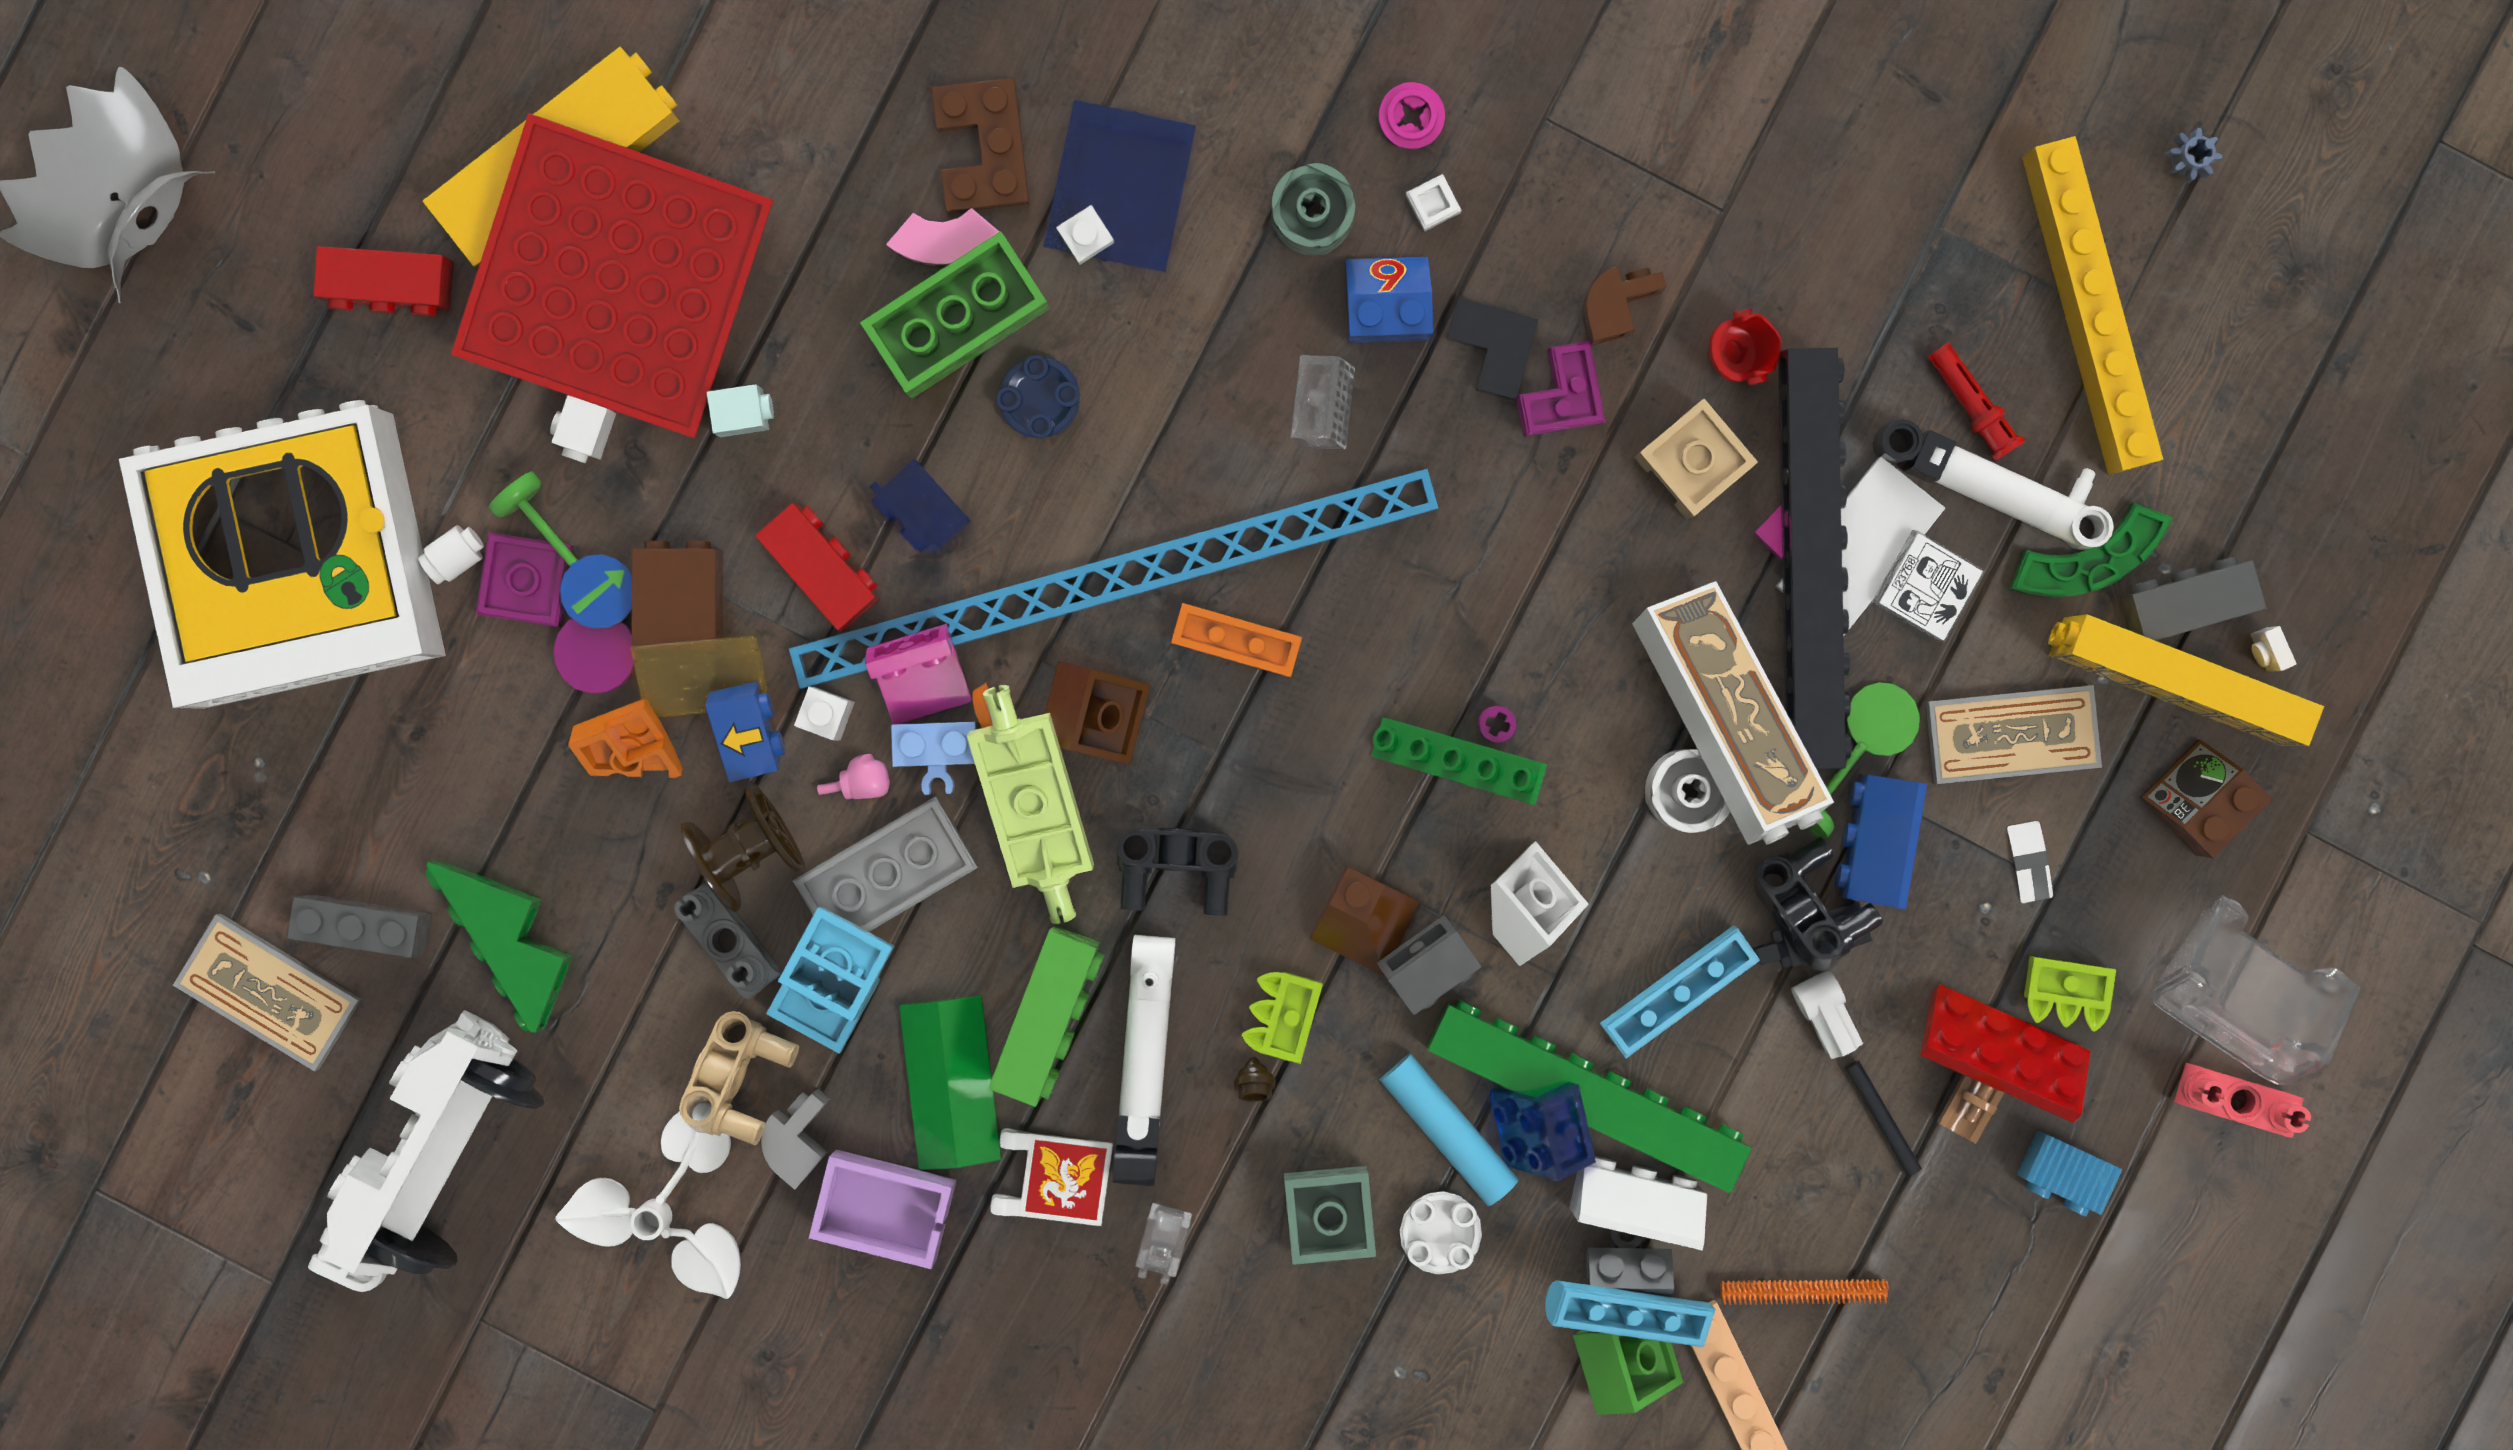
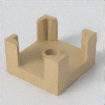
M1702 399L1672 426L1634 456L1646 472L1652 470L1676 498L1677 502L1674 505L1686 520L1697 515L1758 463L1705 399Z

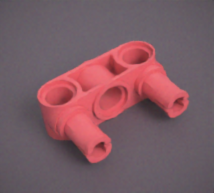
M2185 1062L2174 1103L2293 1138L2294 1133L2305 1132L2308 1129L2309 1125L2304 1123L2305 1119L2311 1121L2310 1112L2302 1107L2303 1097ZM2243 1089L2247 1096V1102L2243 1108L2234 1111L2231 1106V1097L2236 1091Z

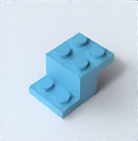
M821 906L818 907L778 980L782 985L766 1014L833 1051L841 1053L881 980L878 976L894 946Z

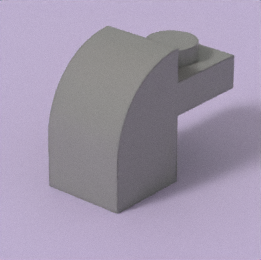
M816 1089L810 1096H807L804 1092L798 1096L787 1109V1112L792 1115L790 1119L779 1109L771 1114L765 1123L761 1138L762 1152L767 1164L794 1190L828 1153V1151L803 1131L830 1100L819 1089Z

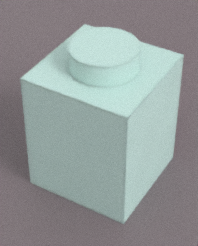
M757 384L707 392L713 434L719 437L769 430L768 419L774 418L772 399L770 394H764V390Z

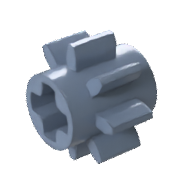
M2197 128L2191 133L2190 138L2182 132L2173 138L2178 147L2165 152V156L2171 158L2173 166L2169 171L2170 174L2178 172L2185 175V183L2195 180L2197 172L2204 179L2213 174V169L2209 164L2222 159V155L2216 153L2214 145L2218 140L2217 137L2209 139L2202 136V129ZM2189 149H2192V155L2188 154ZM2195 157H2199V161L2195 163Z

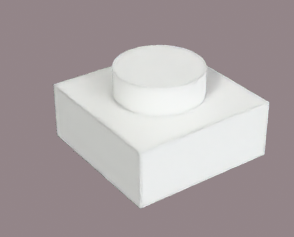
M1092 205L1056 227L1079 265L1115 243Z
M2280 626L2265 627L2250 634L2254 642L2252 645L2254 658L2261 667H2265L2267 672L2283 671L2296 665V661Z

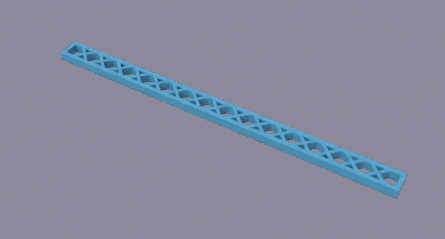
M1424 469L790 648L789 652L799 688L805 689L868 671L865 664L866 656L862 663L855 665L841 657L849 641L858 640L868 647H873L883 642L889 630L898 629L907 635L921 632L928 619L937 617L950 625L948 629L954 646L1435 511L1439 508L1428 469ZM1421 480L1427 501L1426 504L1411 507L1397 499L1405 484ZM1397 487L1393 495H1390L1384 491ZM1375 494L1388 502L1381 516L1371 518L1358 511L1366 495ZM1356 499L1352 507L1344 503L1345 501ZM1335 505L1348 513L1341 528L1332 530L1318 522L1325 507ZM1393 505L1402 509L1401 511L1389 514ZM1317 510L1313 518L1304 514L1306 512ZM1292 516L1309 524L1301 539L1295 541L1278 533L1285 519ZM1353 517L1362 521L1349 525ZM1277 521L1273 529L1264 525ZM1253 527L1269 535L1262 549L1256 552H1252L1238 544L1246 529ZM1314 528L1323 532L1310 536ZM1237 532L1233 541L1225 537V535ZM1216 539L1229 546L1220 562L1211 563L1199 556L1207 540ZM1274 539L1283 543L1270 547ZM1197 543L1193 552L1184 548ZM1176 550L1189 557L1182 572L1174 575L1159 567L1166 552ZM1234 550L1243 554L1241 556L1230 559ZM1157 555L1153 563L1144 559ZM1133 561L1149 568L1142 583L1135 586L1119 578L1126 564ZM1195 561L1203 565L1202 567L1190 570ZM1117 566L1113 575L1104 570ZM1094 572L1109 579L1103 593L1096 597H1092L1079 590L1087 574ZM1155 572L1164 577L1151 581ZM1077 577L1073 586L1065 582V580ZM1056 583L1070 592L1062 606L1053 609L1039 600L1047 586ZM1115 584L1125 588L1111 592ZM1037 589L1033 597L1024 593ZM1012 595H1018L1030 602L1022 617L1015 620L1000 613L1006 599ZM1075 595L1085 599L1072 603ZM997 600L993 608L984 604ZM973 606H977L990 613L982 629L976 631L960 624L967 609ZM1036 606L1044 610L1043 612L1031 615ZM957 611L954 619L945 615ZM996 617L1004 621V623L992 626ZM917 623L914 630L906 627V625ZM956 629L965 633L952 637ZM877 634L874 641L866 638L867 636ZM838 645L834 653L826 649ZM817 651L830 658L822 674L807 677L802 659L803 654ZM837 663L845 667L833 671Z

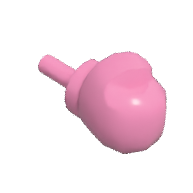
M872 754L859 755L849 762L847 770L840 771V781L817 785V791L819 795L842 791L843 796L847 800L882 797L887 794L890 785L888 770L885 763L875 760Z

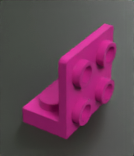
M947 624L867 648L865 664L871 679L877 678L894 725L971 702L972 696Z

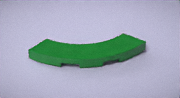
M2131 503L2122 520L2113 530L2112 536L2099 547L2089 548L2070 555H2045L2025 550L2022 553L2009 590L2026 595L2057 598L2076 596L2107 587L2122 579V577L2149 557L2165 535L2173 517L2137 503Z

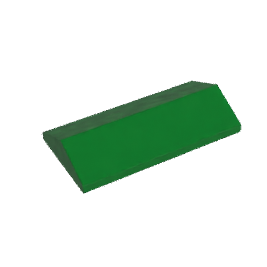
M982 995L899 1005L919 1170L960 1168L1001 1160L994 1091L988 1089L992 1080Z

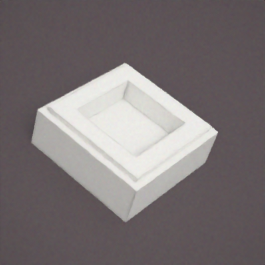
M1443 174L1405 194L1424 232L1460 214L1462 211Z

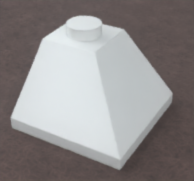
M1536 841L1491 884L1493 936L1515 962L1521 966L1550 947L1589 905Z

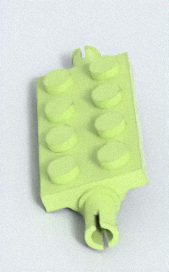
M999 685L1000 692L998 693L996 688L992 687L983 692V697L986 700L993 726L969 731L967 739L1013 888L1028 884L1037 887L1038 891L1044 894L1051 923L1060 924V915L1063 916L1065 923L1076 916L1067 889L1069 879L1078 873L1093 870L1094 862L1051 714L1046 713L1017 719L1009 693V686Z

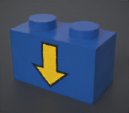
M758 681L709 692L705 707L728 781L733 782L778 771L780 757L785 755L784 742L780 731L773 732L769 719L774 717L772 702L768 693H761Z

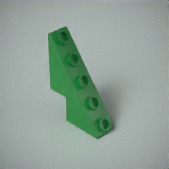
M1385 717L1382 718L1380 728L1376 730L1373 736L1374 748L1371 757L1531 805H1536L1548 765Z
M441 860L427 862L426 866L428 869L425 870V875L435 890H442L450 903L447 906V910L451 918L458 926L464 925L472 938L469 941V945L473 953L481 962L486 960L494 973L491 976V980L495 988L503 997L508 996L516 1008L513 1014L518 1025L525 1032L537 1033L544 1030L573 955L527 938L542 899Z

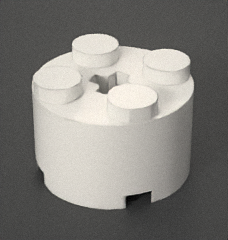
M1698 749L1673 750L1662 756L1649 771L1645 784L1646 804L1654 817L1663 825L1677 831L1698 833L1721 824L1729 815L1730 810ZM1694 780L1693 788L1698 791V795L1696 798L1688 797L1685 800V792L1681 790L1684 783L1691 784Z

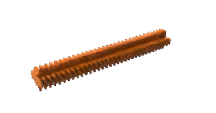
M1847 1279L1845 1282L1843 1280L1839 1282L1838 1280L1834 1282L1833 1280L1829 1282L1828 1280L1824 1282L1822 1280L1819 1282L1817 1280L1814 1282L1812 1280L1809 1282L1807 1280H1804V1282L1802 1280L1798 1282L1796 1280L1793 1282L1791 1280L1788 1282L1786 1280L1783 1282L1779 1280L1777 1283L1776 1280L1773 1282L1771 1280L1768 1282L1765 1280L1763 1282L1760 1280L1750 1282L1748 1280L1746 1283L1745 1280L1742 1282L1738 1280L1736 1283L1735 1281L1731 1283L1729 1281L1726 1283L1722 1281L1720 1283L1719 1301L1723 1300L1724 1305H1726V1300H1728L1729 1305H1731V1300H1733L1734 1305H1736V1300H1738L1741 1305L1742 1300H1744L1745 1305H1747V1300H1749L1750 1305H1752V1300H1754L1755 1305H1757V1300H1759L1760 1305H1762V1300H1764L1767 1305V1300H1770L1772 1305L1773 1300H1775L1776 1304H1778V1300H1780L1781 1304H1783V1300H1785L1786 1304H1788V1300L1791 1301V1304H1793V1300H1796L1797 1304L1799 1300H1801L1802 1304H1804V1300H1806L1807 1304H1809V1300H1811L1812 1304L1816 1300L1817 1304H1819L1821 1299L1824 1304V1299H1826L1827 1303L1830 1304V1299H1832L1833 1304H1835V1299H1837L1838 1304H1840V1299H1842L1843 1304H1845V1299H1847V1302L1850 1304V1299H1852L1853 1303L1856 1304L1857 1299L1859 1304H1861V1299H1863L1864 1304H1866V1299H1868L1869 1304H1871V1299H1873L1876 1304V1299H1878L1881 1304V1299L1887 1303L1889 1287L1888 1282L1884 1279L1881 1281L1879 1279L1876 1281L1872 1279L1870 1282L1869 1279L1865 1282L1863 1279L1860 1282L1858 1279L1855 1282L1853 1279L1851 1281Z

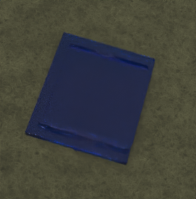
M1074 100L1044 247L1072 253L1056 227L1092 205L1115 242L1093 256V258H1098L1105 262L1112 261L1166 273L1196 125L1139 114L1136 111L1130 112Z

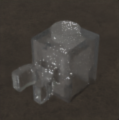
M1152 1203L1135 1266L1140 1268L1137 1277L1145 1279L1148 1270L1162 1274L1160 1283L1168 1285L1170 1276L1176 1277L1192 1213Z

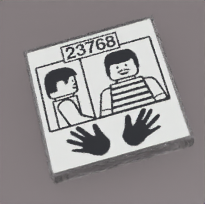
M1912 530L1872 603L1938 642L1945 643L1985 570L1920 531Z

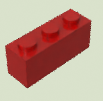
M317 246L314 297L327 302V308L332 310L353 311L354 305H369V311L374 313L395 314V307L411 308L410 314L436 317L437 310L450 311L454 262L443 255Z
M792 503L758 532L755 537L838 631L843 632L880 600L874 592L879 586L863 568L858 572L855 571L847 561L851 553L836 537H833L830 541L819 529L824 525L823 521L808 505L801 509L800 506Z

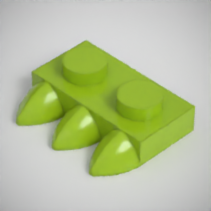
M2030 956L2024 997L2027 998L2032 1018L2036 1023H2040L2047 1017L2055 1002L2057 1016L2064 1027H2068L2077 1019L2081 1008L2084 1007V1016L2089 1028L2094 1032L2097 1031L2105 1023L2110 1013L2116 969Z
M1286 972L1264 974L1257 978V982L1266 993L1275 997V1000H1261L1253 1003L1249 1008L1259 1021L1268 1026L1251 1028L1243 1032L1242 1037L1252 1049L1259 1053L1301 1064L1323 983Z

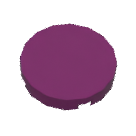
M570 619L558 632L553 648L555 666L562 679L574 689L590 694L612 692L624 685L631 677L630 675L633 673L639 658L638 650L632 649V630L624 621L610 628L593 629L582 626L574 619Z

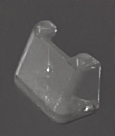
M2221 895L2207 905L2157 980L2151 993V1000L2162 1011L2270 1082L2289 1085L2327 1068L2361 987L2335 968L2318 969L2306 974L2245 933L2243 930L2249 921L2248 914L2240 903Z

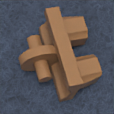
M1962 1075L1937 1123L1976 1144L1991 1116H1994L1998 1109L1996 1107L2004 1092Z

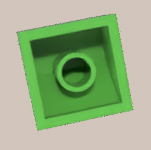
M1580 1330L1573 1335L1596 1415L1636 1413L1683 1383L1674 1349L1670 1342Z

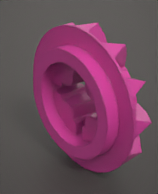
M1408 82L1394 87L1386 94L1379 109V123L1384 136L1398 148L1403 147L1417 150L1432 144L1441 133L1445 122V109L1441 98L1433 89L1421 83ZM1401 103L1411 111L1426 107L1419 116L1421 131L1418 126L1415 127L1412 123L1398 126L1405 116Z

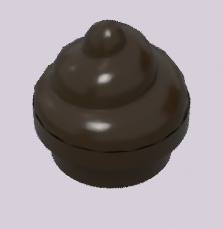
M1253 1057L1249 1059L1244 1068L1239 1070L1234 1080V1089L1238 1091V1098L1247 1102H1260L1272 1098L1271 1090L1275 1088V1077L1268 1072L1265 1065L1259 1063L1258 1058Z

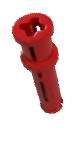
M1950 342L1927 357L1973 421L1970 423L1972 426L1971 430L1974 433H1979L1992 450L1991 458L1994 462L2026 441L2023 435L2017 436L2003 416L2006 412L2003 407H1999V405L1994 406Z

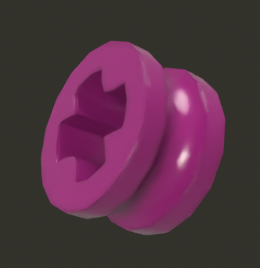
M1488 707L1478 718V730L1482 737L1489 742H1505L1512 737L1516 730V719L1513 713L1506 707ZM1499 712L1505 715L1503 722L1508 723V728L1506 732L1498 731L1496 736H1493L1489 733L1491 727L1485 725L1486 719L1488 717L1495 718Z

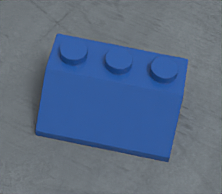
M1859 774L1858 782L1854 781L1852 783L1849 793V806L1854 807L1851 823L1847 822L1845 824L1842 834V847H1847L1844 864L1839 863L1835 875V887L1840 888V897L1906 909L1927 784Z

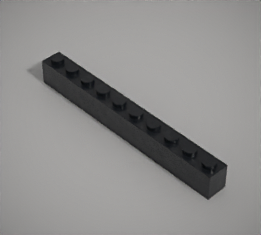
M1838 347L1790 348L1781 351L1778 361L1785 711L1816 769L1846 768V759L1851 757L1852 751L1850 735L1845 734V717H1849L1851 711L1850 695L1848 692H1844V676H1847L1850 671V657L1848 651H1844L1843 634H1847L1849 630V614L1847 609H1843V592H1846L1848 589V571L1846 567H1842V550L1847 548L1848 534L1846 526L1841 525V509L1846 507L1847 490L1845 484L1841 483L1840 467H1843L1846 462V447L1844 442H1840L1839 427L1845 421V404L1843 400H1839V383L1843 382L1845 368L1843 358H1838Z

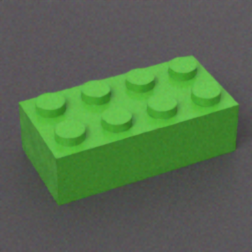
M1000 231L860 322V324L905 393L912 399L1042 315L1050 307Z
M1054 925L1049 930L988 1089L1034 1107L1037 1106L1041 1097L1049 1099L1060 1073L1053 1066L1057 1058L1064 1060L1075 1032L1068 1030L1071 1019L1079 1021L1090 993L1083 991L1086 980L1094 982L1105 954L1098 952L1101 942Z

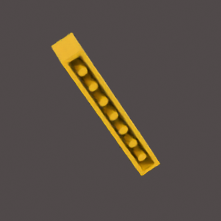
M2076 136L2034 147L2022 156L2107 473L2111 475L2163 460L2162 452Z

